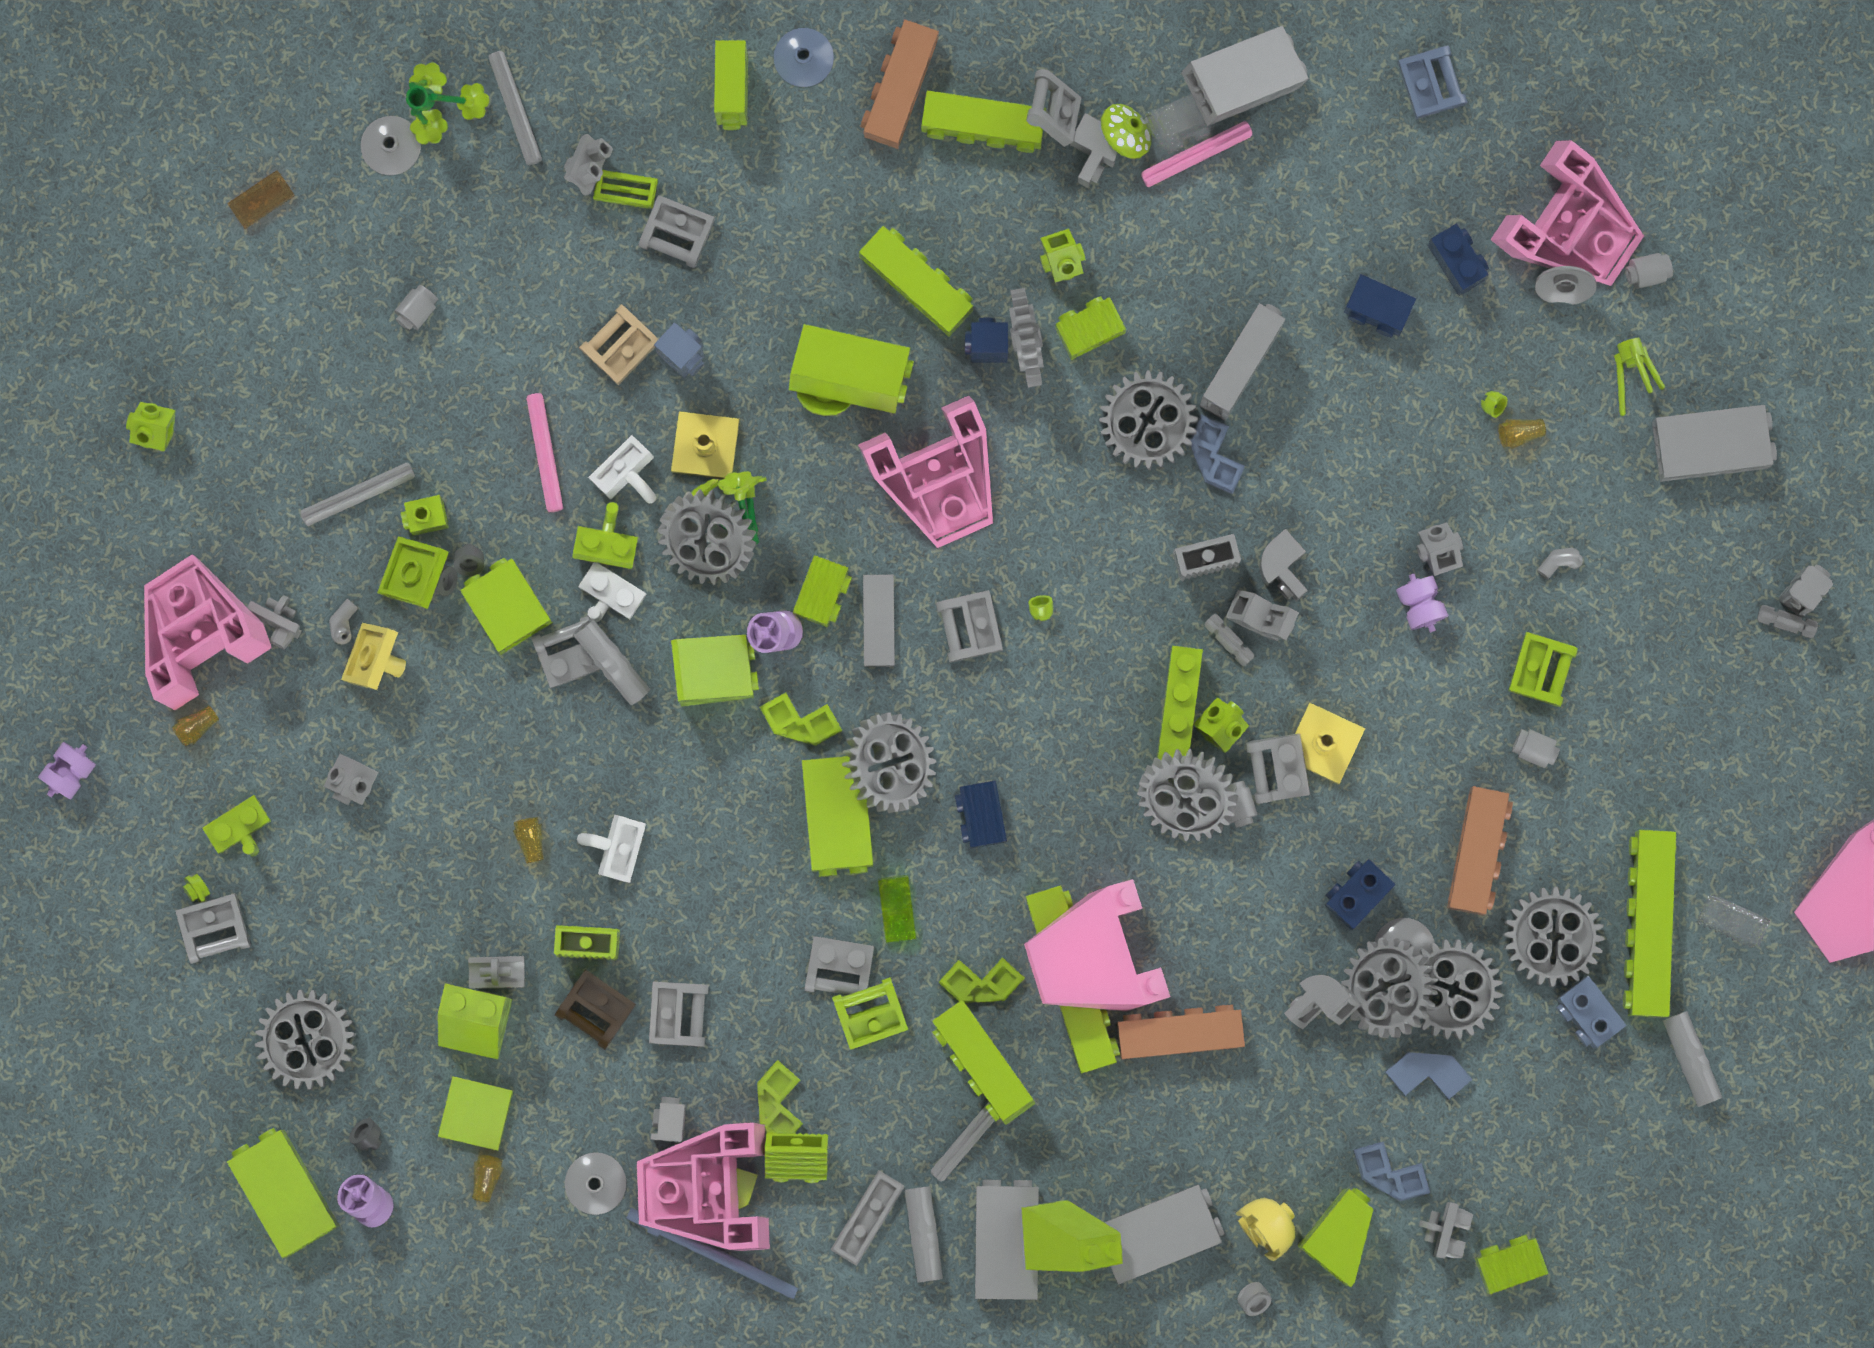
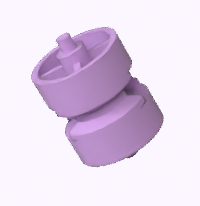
M1415 574L1409 575L1410 581L1408 584L1396 589L1400 602L1403 605L1410 606L1409 611L1406 613L1407 621L1411 630L1425 626V628H1429L1430 633L1436 631L1434 627L1437 624L1436 622L1448 617L1444 603L1434 599L1438 593L1434 576L1416 579Z
M790 611L757 614L750 620L747 628L749 643L755 650L762 653L793 649L799 644L803 633L801 621Z
M65 742L60 745L53 755L55 762L48 763L38 776L39 779L49 785L48 796L52 798L55 793H60L70 800L81 787L79 780L87 778L96 766L84 753L88 747L82 744L80 748L76 747L74 749Z
M353 1175L346 1179L339 1188L337 1195L339 1206L363 1225L377 1227L389 1219L393 1211L391 1195L367 1176Z

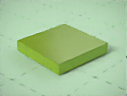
M398 536L377 593L428 609L449 552Z
M452 1076L438 1137L499 1151L513 1090Z

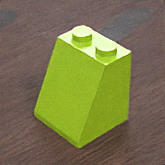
M746 635L671 640L677 697L681 707L754 698L753 691L759 690L757 672H751L750 660H756L755 649L747 641Z
M445 983L438 1010V1046L499 1059L513 999Z
M1344 1188L1298 1245L1300 1249L1348 1287H1352L1355 1283L1373 1213V1208L1368 1205L1371 1199L1358 1188H1353L1352 1190Z
M1061 1200L1021 1207L1026 1270L1083 1272L1123 1264L1121 1233L1072 1202Z

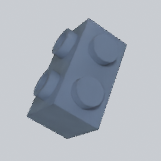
M675 322L654 344L657 355L684 379L688 374L693 377L704 365L702 361L705 357L702 349L704 346L701 343L700 337L691 329L685 332Z
M1589 976L1584 977L1556 999L1560 1004L1556 1007L1557 1011L1566 1022L1573 1021L1579 1029L1575 1034L1586 1047L1591 1045L1593 1048H1598L1627 1026Z

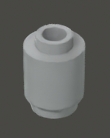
M1655 253L1631 259L1629 266L1625 268L1628 283L1630 285L1634 284L1636 289L1666 282L1668 278L1673 276V267L1667 254Z
M419 285L416 289L412 288L394 312L398 316L395 320L408 331L412 327L419 330L435 310L438 298L422 285Z
M1521 729L1513 745L1512 752L1517 753L1518 758L1546 768L1547 764L1553 765L1555 763L1560 748L1555 747L1557 742L1555 739L1531 729L1528 731Z
M1244 781L1232 783L1237 784L1235 794L1238 795V801L1230 824L1235 823L1236 828L1254 823L1252 817L1258 814L1250 788L1246 787Z

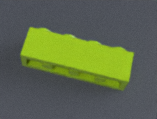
M928 90L926 92L921 132H926L929 138L941 140L945 138V135L957 137L956 141L960 143L974 144L975 140L986 141V145L992 148H1004V145L1007 144L1016 146V150L1020 152L1033 153L1034 149L1041 150L1043 129L1039 126L1030 125L1026 120L1028 110L1032 106Z
M882 226L859 251V258L950 337L973 312L972 297L962 288L955 290L948 283L950 278L939 268L933 270L926 264L928 259L922 252L916 248L911 251L903 243L905 238L894 228L888 230Z
M1172 645L1157 758L1162 760L1164 752H1167L1173 758L1176 749H1179L1182 756H1186L1188 749H1190L1203 649Z
M963 1000L932 1021L937 1028L932 1033L942 1047L946 1044L950 1046L954 1052L950 1058L958 1070L961 1072L966 1069L972 1077L967 1082L977 1096L984 1094L989 1101L985 1108L995 1122L1001 1118L1003 1123L1007 1125L1036 1104Z

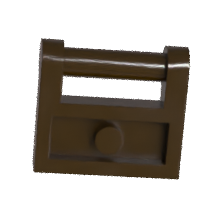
M585 969L554 1016L562 1021L566 1019L598 1041V1046L606 1050L637 1004ZM576 1001L611 1024L605 1032L571 1009Z

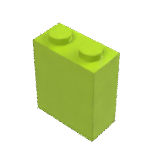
M715 40L714 113L717 125H722L724 130H739L741 125H747L748 51L746 40Z
M505 558L498 560L489 567L491 569L489 573L482 577L479 574L474 575L463 583L465 587L460 590L500 655L553 623L512 558L508 561Z

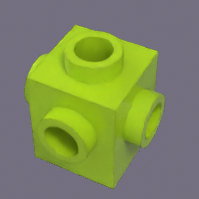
M1069 229L1040 238L1044 255L1040 256V261L1044 272H1050L1055 283L1062 280H1070L1077 275L1084 274L1081 261L1086 260L1081 243L1076 244Z
M140 402L135 412H130L127 418L126 429L130 430L129 443L165 452L173 437L176 410L160 407L152 403Z
M1216 698L1193 724L1205 740L1224 753L1231 748L1249 727L1242 718L1244 712L1238 705L1232 701L1227 704L1219 698Z

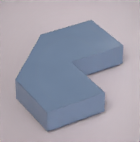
M1201 414L1195 428L1197 434L1192 435L1190 439L1192 442L1191 450L1204 482L1233 495L1245 466L1217 454L1229 426Z
M1408 1052L1385 1071L1404 1096L1429 1077L1445 1097L1450 1099L1472 1080L1456 1059L1449 1055Z
M1384 1142L1353 1150L1361 1179L1398 1201L1430 1193L1422 1163L1392 1171Z

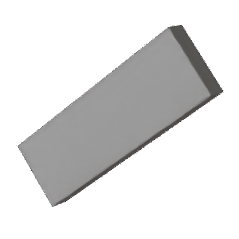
M894 574L863 575L864 667L895 666Z
M878 1170L832 1246L831 1251L857 1266L905 1186Z

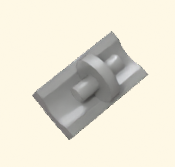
M589 134L583 135L573 157L566 160L564 165L566 174L564 178L577 185L583 195L591 194L595 183L601 179L603 174L602 166L605 159L610 157L613 150L612 146L602 138L594 140Z
M283 595L279 601L268 598L265 606L273 609V612L250 601L247 608L263 623L264 627L268 624L276 628L269 640L270 643L285 650L293 638H299L302 632L299 629L300 625L282 617L285 615L293 619L296 614L295 610L288 607L289 597Z
M525 956L468 958L469 989L525 987Z
M1446 1203L1441 1226L1438 1225L1441 1213L1431 1211L1429 1222L1422 1220L1419 1222V1227L1427 1228L1424 1241L1433 1243L1436 1231L1439 1232L1433 1254L1435 1257L1445 1259L1446 1256L1451 1258L1463 1257L1466 1242L1452 1239L1451 1234L1453 1226L1469 1230L1473 1214L1458 1208V1204Z

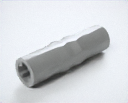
M594 619L588 620L573 633V636L589 654L595 665L602 670L604 676L612 682L630 705L637 703L650 691L648 685L631 666L629 660L620 652L618 646L608 638Z
M1685 1011L1663 1020L1676 1057L1697 1106L1700 1107L1721 1099L1722 1095L1710 1068L1709 1060L1704 1053L1703 1046L1698 1039L1688 1012Z
M928 1186L905 1190L917 1283L943 1279L931 1188Z

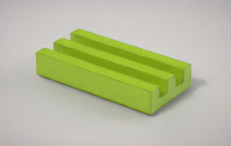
M602 170L601 179L595 185L594 200L653 209L658 185L657 178ZM603 178L650 185V190L603 183ZM601 189L646 196L648 201L602 194Z

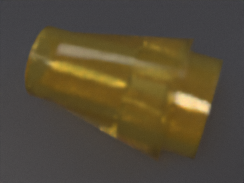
M1541 418L1536 420L1506 419L1505 423L1499 424L1498 434L1503 447L1514 449L1536 438L1545 436L1546 427Z
M208 705L204 709L177 719V723L171 728L180 742L186 747L189 744L194 745L214 723L219 721V718Z
M538 817L515 821V829L512 831L526 863L544 860L542 823H539Z
M480 1154L478 1160L474 1161L472 1195L474 1200L490 1202L493 1191L504 1170L502 1159Z

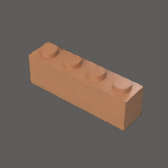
M905 19L902 28L896 27L891 40V44L895 45L892 55L886 54L881 67V72L885 73L881 83L876 82L872 91L871 100L875 102L871 111H865L860 127L864 128L865 138L899 149L939 39V31Z
M1475 786L1470 788L1447 904L1448 909L1482 916L1486 915L1487 909L1492 910L1495 900V892L1491 891L1493 879L1498 880L1501 869V862L1497 861L1498 850H1504L1507 832L1502 831L1504 819H1510L1513 802L1508 801L1509 793Z
M1233 1005L1215 1006V1012L1203 1013V1008L1184 1009L1185 1015L1172 1016V1011L1154 1012V1018L1142 1019L1141 1014L1123 1015V1021L1117 1022L1120 1058L1131 1059L1245 1047L1241 1010H1234Z

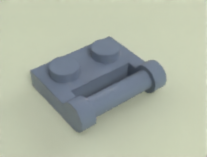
M1443 46L1398 61L1416 119L1464 106L1468 103L1466 95L1461 93L1450 59L1452 53L1449 46ZM1433 61H1439L1450 95L1449 98L1443 99L1431 64Z

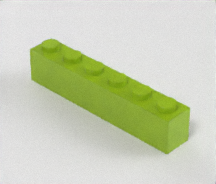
M1638 830L1635 831V837H1630L1629 855H1634V867H1629L1628 886H1633V898L1627 899L1626 908L1627 916L1632 917L1631 929L1626 930L1625 936L1626 947H1631L1630 960L1626 959L1624 965V977L1629 978V990H1624L1623 1008L1628 1009V1016L1666 1018L1670 1015L1676 832Z
M1061 885L1025 897L1036 934L1073 907L1069 890L1063 892ZM1059 1005L1080 1074L1117 1063L1115 1056H1119L1120 1051L1115 1037L1109 1039L1106 1027L1111 1026L1107 1010Z

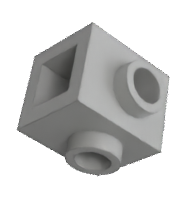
M1447 522L1418 532L1421 544L1417 545L1416 548L1422 563L1427 561L1434 576L1463 567L1460 550L1463 549L1461 538L1458 532H1452Z
M339 754L333 768L328 773V778L323 787L334 792L332 798L346 805H349L351 800L363 805L378 772Z

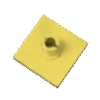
M679 411L671 472L725 479L727 474L733 473L740 420L737 418Z
M362 623L341 680L377 690L383 672L399 678L405 670L406 661L390 655L398 632L389 628Z
M1309 703L1295 734H1301L1306 769L1340 784L1365 728Z

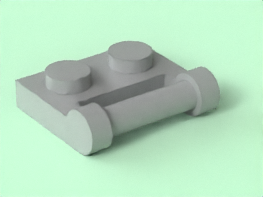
M1040 69L1035 73L1034 84L1036 88L1032 108L1028 110L1026 120L1032 126L1041 127L1065 147L1073 143L1081 97L1053 73ZM1048 89L1051 92L1049 99L1048 110L1046 113L1044 111V105Z
M658 195L638 247L646 250L652 248L685 261L687 266L695 269L715 217ZM659 229L694 243L691 251L654 237L655 230Z
M989 590L936 603L938 613L941 612L949 645L950 653H947L949 663L1003 651ZM962 607L971 646L966 649L961 647L953 609Z
M589 616L580 618L581 622L541 636L538 634L531 637L551 689L601 670L595 665L592 658L580 644L548 656L546 647L573 638V633L590 620Z
M1300 733L1245 743L1247 753L1251 755L1257 791L1254 794L1255 803H1267L1310 795ZM1266 749H1271L1278 787V789L1269 790L1262 752Z
M235 893L175 910L187 956L191 964L200 962V958L234 948L246 949L251 947L237 894ZM231 927L235 928V936L196 946L194 939L196 937Z
M814 936L805 991L814 992V990L849 995L868 988L874 946ZM818 969L860 975L859 984L817 978Z
M653 982L649 1044L705 1047V1037H702L705 994H708L709 985ZM684 993L693 994L690 1036H681Z

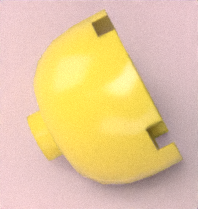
M1260 1198L1246 1204L1236 1212L1237 1216H1242L1238 1220L1241 1228L1256 1247L1260 1244L1268 1250L1264 1256L1271 1261L1277 1260L1292 1246L1295 1239V1226L1292 1219L1295 1218V1215L1287 1204L1282 1203L1279 1205L1272 1199Z

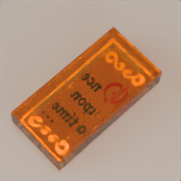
M276 170L227 204L244 229H247L295 195L279 171Z

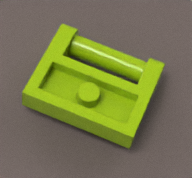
M1526 632L1508 691L1561 707L1563 702L1561 694L1572 658H1576L1578 648ZM1554 651L1561 655L1550 692H1546L1541 689L1552 652Z
M891 977L883 979L881 984L843 997L841 994L832 997L850 1050L908 1030ZM884 995L888 997L889 1002L851 1015L847 1014L846 1008Z

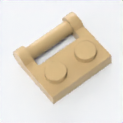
M622 304L615 310L616 314L588 343L585 341L579 347L617 385L655 348L654 344L658 340ZM624 322L628 323L631 327L601 356L597 350Z

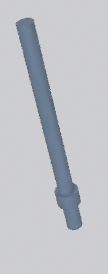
M631 1207L626 1219L639 1224L638 1210ZM641 1225L648 1229V1233L656 1237L661 1235L791 1299H794L797 1287L711 1245Z

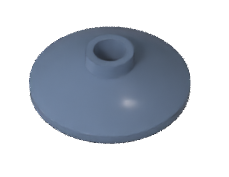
M798 28L786 33L779 40L774 50V64L778 74L783 80L794 86L810 87L820 83L828 76L833 66L834 54L830 42L823 34L813 29ZM800 51H807L809 57L805 60L799 59L798 53Z

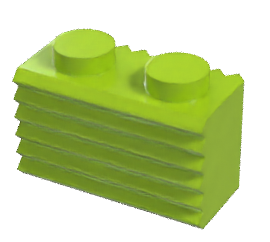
M1101 296L1087 302L1085 304L1086 309L1076 313L1075 310H1071L1058 317L1060 322L1056 323L1055 329L1071 360L1126 333V328L1110 297L1105 300Z
M814 555L793 614L827 628L830 621L836 623L842 605L837 604L840 593H847L852 577L848 576V567Z
M556 925L554 954L559 958L561 956L565 958L568 956L573 958L575 956L578 959L580 957L583 959L587 957L590 960L592 958L596 960L598 958L601 960L606 958L607 960L612 959L615 961L618 959L620 930Z
M776 1132L766 1134L765 1179H773L775 1182L780 1183L786 1182L789 1179L804 1180L807 1183L827 1180V1134L815 1135L812 1133L809 1135L806 1133L803 1135L801 1133L778 1134Z
M1527 1234L1510 1239L1511 1246L1499 1249L1496 1244L1480 1250L1481 1256L1475 1258L1487 1294H1493L1549 1274L1536 1238L1528 1239Z

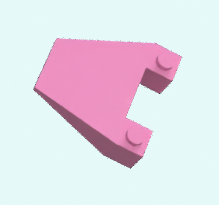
M1572 140L1556 141L1540 166L1562 183L1535 225L1522 215H1507L1491 238V241L1513 258L1550 269L1560 266L1579 267L1590 272L1595 277L1596 282L1612 286L1644 235L1595 159ZM1634 234H1636V236L1634 237V239L1632 240V242L1630 243V245L1628 246V248L1626 249V251L1624 252V254L1622 255V257L1620 258V260L1618 261V263L1616 264L1608 278L1605 279L1611 271V269L1613 268V266L1615 265V263L1617 262V260L1619 259V257L1621 256V254L1623 253V251L1625 250V248L1627 247V245L1629 244Z
M970 396L941 408L952 436L899 459L893 443L886 433L858 445L869 472L937 548L993 524L986 428L976 404ZM985 517H988V518H986V519H984V520H982V521H980V522H977V523H975V524H973V525H971V526H969V527H966V528H964V529H962V530H960V531H957V532H955V533H953V534H951V535H948V536H946V537H944V538H942V539L936 540V539H938V538H940V537H942V536H945V535H947V534H949V533H951V532H954V531H956V530H958V529H960V528H963V527H965V526H967V525H969V524H972V523H974V522H976V521H978V520H981V519H983V518H985Z
M193 554L144 585L145 675L153 699L173 710H177L199 695L191 670L224 648L227 653L247 664L272 648L263 623Z
M1874 819L1850 835L1794 911L1829 963L1874 951Z
M1133 879L1089 893L1024 944L1043 1004L1129 1011L1170 997L1161 968L1136 975L1118 918L1142 909Z
M758 1123L722 1125L637 1161L639 1224L728 1250L770 1249L769 1218L758 1216L739 1218L736 1172L737 1158L765 1156V1125Z

